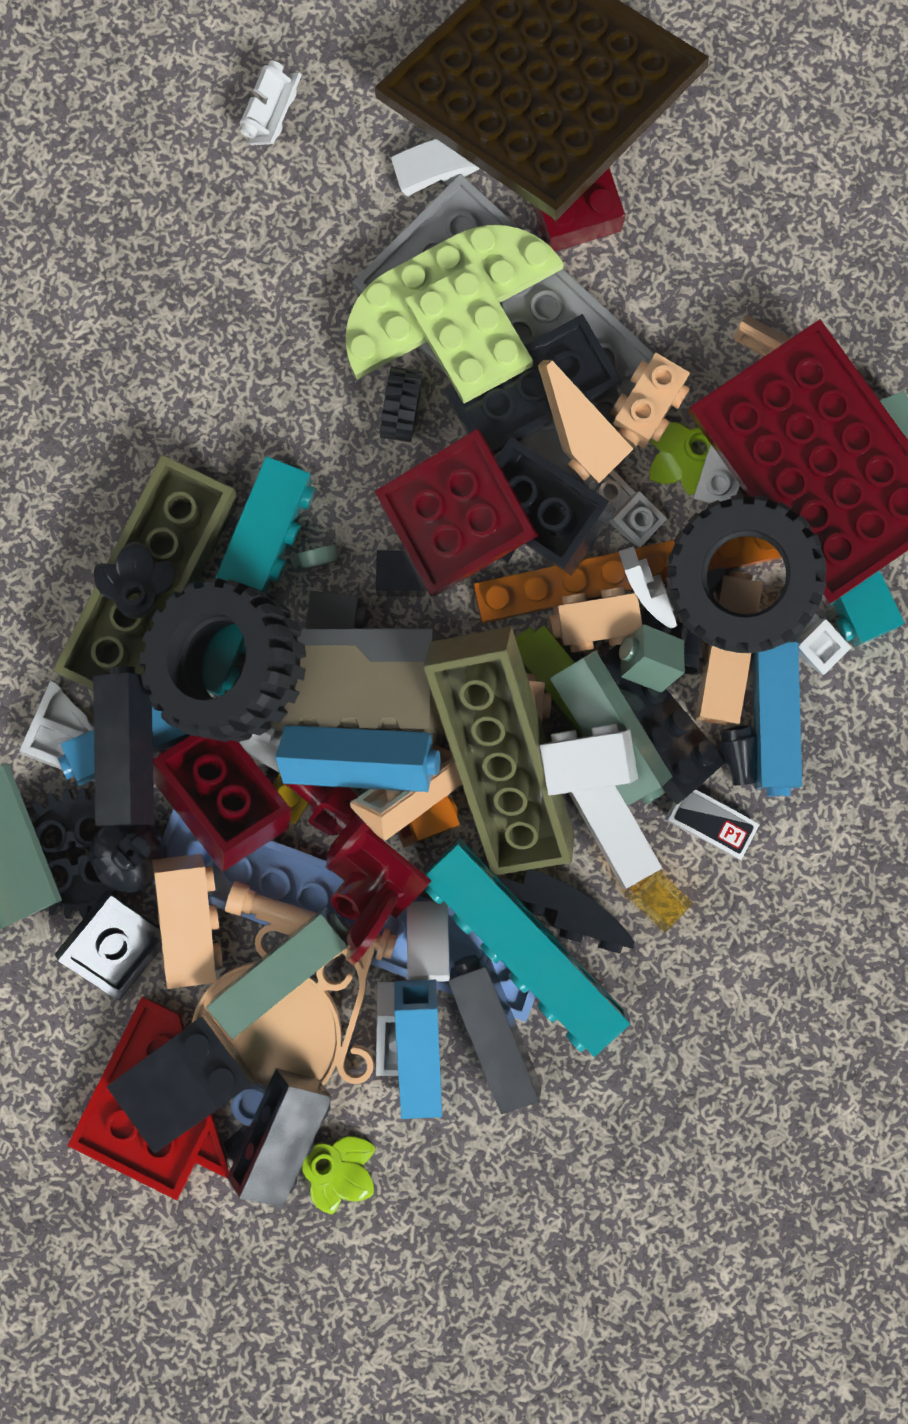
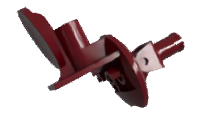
M284 784L312 806L311 811L313 814L308 819L310 825L327 835L334 836L339 834L330 845L325 868L333 871L344 880L332 895L331 904L343 917L355 919L347 935L350 948L345 958L354 966L375 941L390 914L396 919L430 884L431 880L382 838L377 836L351 808L350 803L358 797L350 787L334 788L330 786L328 788L317 785Z

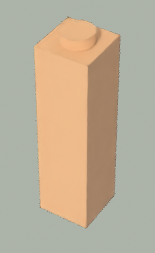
M729 572V576L724 575L717 584L715 600L724 608L735 613H757L763 582L754 581L753 575L749 573ZM707 643V663L703 666L695 720L731 727L740 724L751 653L725 651Z

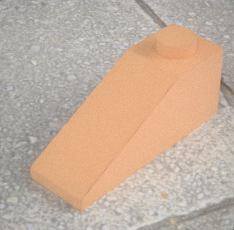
M543 360L538 367L563 452L571 459L567 466L583 482L588 478L591 481L600 483L633 448L552 360Z

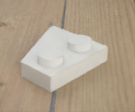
M50 681L19 751L24 756L62 770L57 757L64 755L61 743L94 730V726L85 714L62 692L61 688L56 683Z

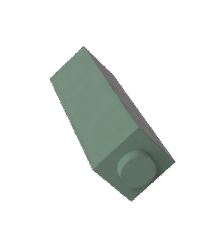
M596 651L592 652L551 677L552 683L585 737L593 736V727L617 724L618 731L630 730L638 780L628 784L615 785L627 806L639 799L645 805L664 794L665 791L662 786L672 778V775Z
M325 906L215 995L206 1006V1009L231 1039H234L348 947L347 935L350 926L337 911L331 914Z

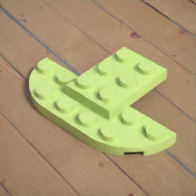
M485 225L458 233L385 272L364 289L356 300L348 319L346 349L356 380L428 342L463 404L533 367V359L500 303L562 270V260L548 244L527 231L510 226Z

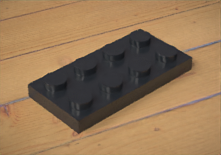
M583 314L524 345L533 359V367L463 404L453 385L444 389L446 398L467 434L476 429L480 430L495 455L503 449L510 437L520 441L552 424L554 419L538 367L543 360H552L590 402L621 386L622 380Z
M616 645L600 658L671 773L672 778L662 788L677 805L726 763L725 759L667 689L663 692H658L621 677V659L619 658L621 645Z

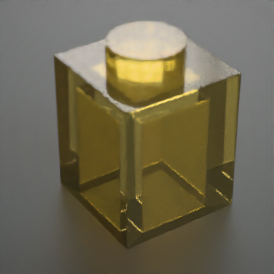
M660 871L628 887L632 893L627 897V900L662 933H666L693 904Z

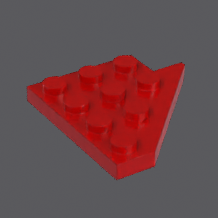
M142 996L67 1146L177 1201L196 1164L224 1178H227L231 1168L213 1113L154 1154L107 1089V1085L185 1028L180 1013Z

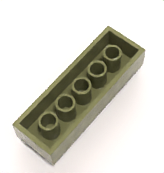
M161 455L107 563L116 564L117 556L122 548L132 541H139L148 548L154 564L162 561L174 563L175 581L169 591L156 597V603L152 611L142 618H131L123 615L118 610L115 601L103 597L95 586L53 669L54 672L93 691V676L110 674L111 667H135V674H146L145 667L140 666V653H145L147 642L143 641L146 629L151 631L155 623L151 620L158 608L164 610L168 606L165 601L175 591L184 594L183 588L185 585L199 580L239 500L233 488ZM141 593L132 594L128 600H137Z
M512 626L430 642L423 667L491 871L495 875L572 863L575 833L563 794L548 795L540 745L546 744L547 741Z

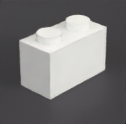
M617 724L593 727V736L577 738L576 730L551 734L552 742L540 745L548 795L628 784L638 780L630 730L618 731Z

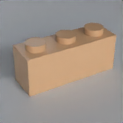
M202 854L152 860L167 989L217 983L215 968L223 967L220 943L212 942L211 930L219 929L216 905H209L208 892L215 891L212 866L205 867Z

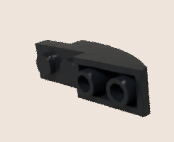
M532 869L525 870L522 883L498 877L520 901L526 902L525 906L530 912L547 916L549 909L556 910L552 926L560 928L559 937L582 943L585 935L599 939L597 948L621 954L623 946L633 949L635 941L625 928L606 909L569 884Z

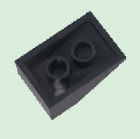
M206 1012L106 1087L155 1154L249 1087L255 1080V1076L209 1013Z

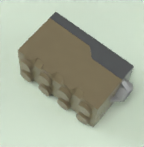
M301 629L302 633L301 636L297 637V641L304 643L306 649V657L300 658V667L306 668L304 680L298 679L295 690L300 693L295 703L288 702L285 706L288 714L280 722H269L272 729L283 732L284 726L290 725L423 732L431 734L433 744L436 743L437 737H447L423 667L430 642L447 639V637L434 629Z

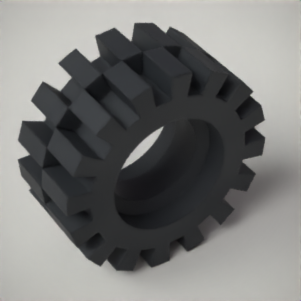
M391 366L383 403L380 438L412 442L423 371Z

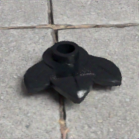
M132 541L122 548L117 556L116 564H96L94 568V581L100 594L103 597L114 600L118 610L123 615L131 618H142L152 611L156 603V597L169 591L175 581V566L171 561H162L154 564L148 548L139 541ZM141 593L137 600H128L132 594Z

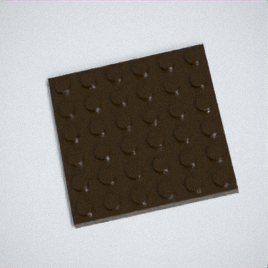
M466 0L374 88L376 99L557 220L708 68L709 56L619 0Z

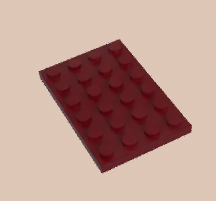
M821 319L689 407L688 413L748 497L760 495L766 496L769 500L778 503L781 501L790 506L791 510L796 514L802 515L809 523L814 534H817L826 561V585L822 597L826 606L832 604L908 551V439Z

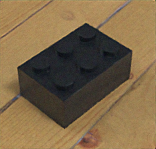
M510 437L496 460L538 534L536 538L524 545L572 576L616 509L609 500L513 437Z

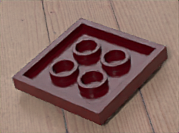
M478 429L374 491L430 596L433 597L538 536L482 432Z

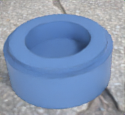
M253 1082L232 1099V1114L238 1122L246 1126L251 1125L267 1089L266 1086Z

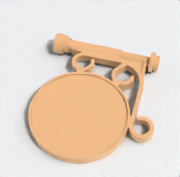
M234 881L227 899L225 912L242 916L243 913L248 915L252 913L256 915V919L269 922V924H266L259 930L255 937V947L261 957L270 952L263 943L265 933L277 931L291 935L317 914L304 908L257 894L258 892L251 890L250 885ZM385 928L383 935L378 934L367 952L354 965L359 977V992L343 1043L339 1012L328 990L338 991L344 989L349 985L354 974L353 972H348L346 978L342 981L332 982L325 976L324 966L316 972L318 980L310 976L234 1039H231L206 1009V1006L215 995L257 961L236 966L221 975L216 980L217 983H213L204 993L196 1007L192 1023L208 1012L255 1076L253 1082L263 1084L268 1087L276 1068L317 1078L324 1086L336 1066L339 1075L344 1081L351 1084L363 1083L373 1072L375 1062L373 1054L362 1045L352 1046L351 1053L362 1056L367 1062L366 1071L358 1075L352 1074L346 1069L344 1064L345 1057L365 995L367 974L375 950L377 951L375 959L382 960L383 957L391 959L398 936L391 934V929ZM348 945L338 955L343 953L346 956L350 946Z

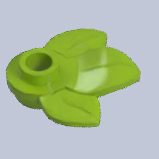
M670 422L659 442L653 439L650 440V443L660 452L651 464L649 479L663 485L681 481L683 489L691 496L696 493L711 444L699 427L689 430L680 423ZM694 442L704 443L706 452L703 454L695 453L692 449Z
M344 1136L332 1145L328 1143H316L313 1145L311 1153L305 1157L301 1170L306 1179L310 1181V1198L318 1209L332 1215L339 1207L341 1198L347 1201L359 1202L366 1200L374 1194L373 1181L367 1170L362 1167L376 1150L373 1144L360 1137ZM320 1159H328L329 1165L327 1169L317 1171L316 1163Z

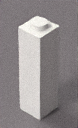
M616 786L568 792L622 889H627L662 869Z

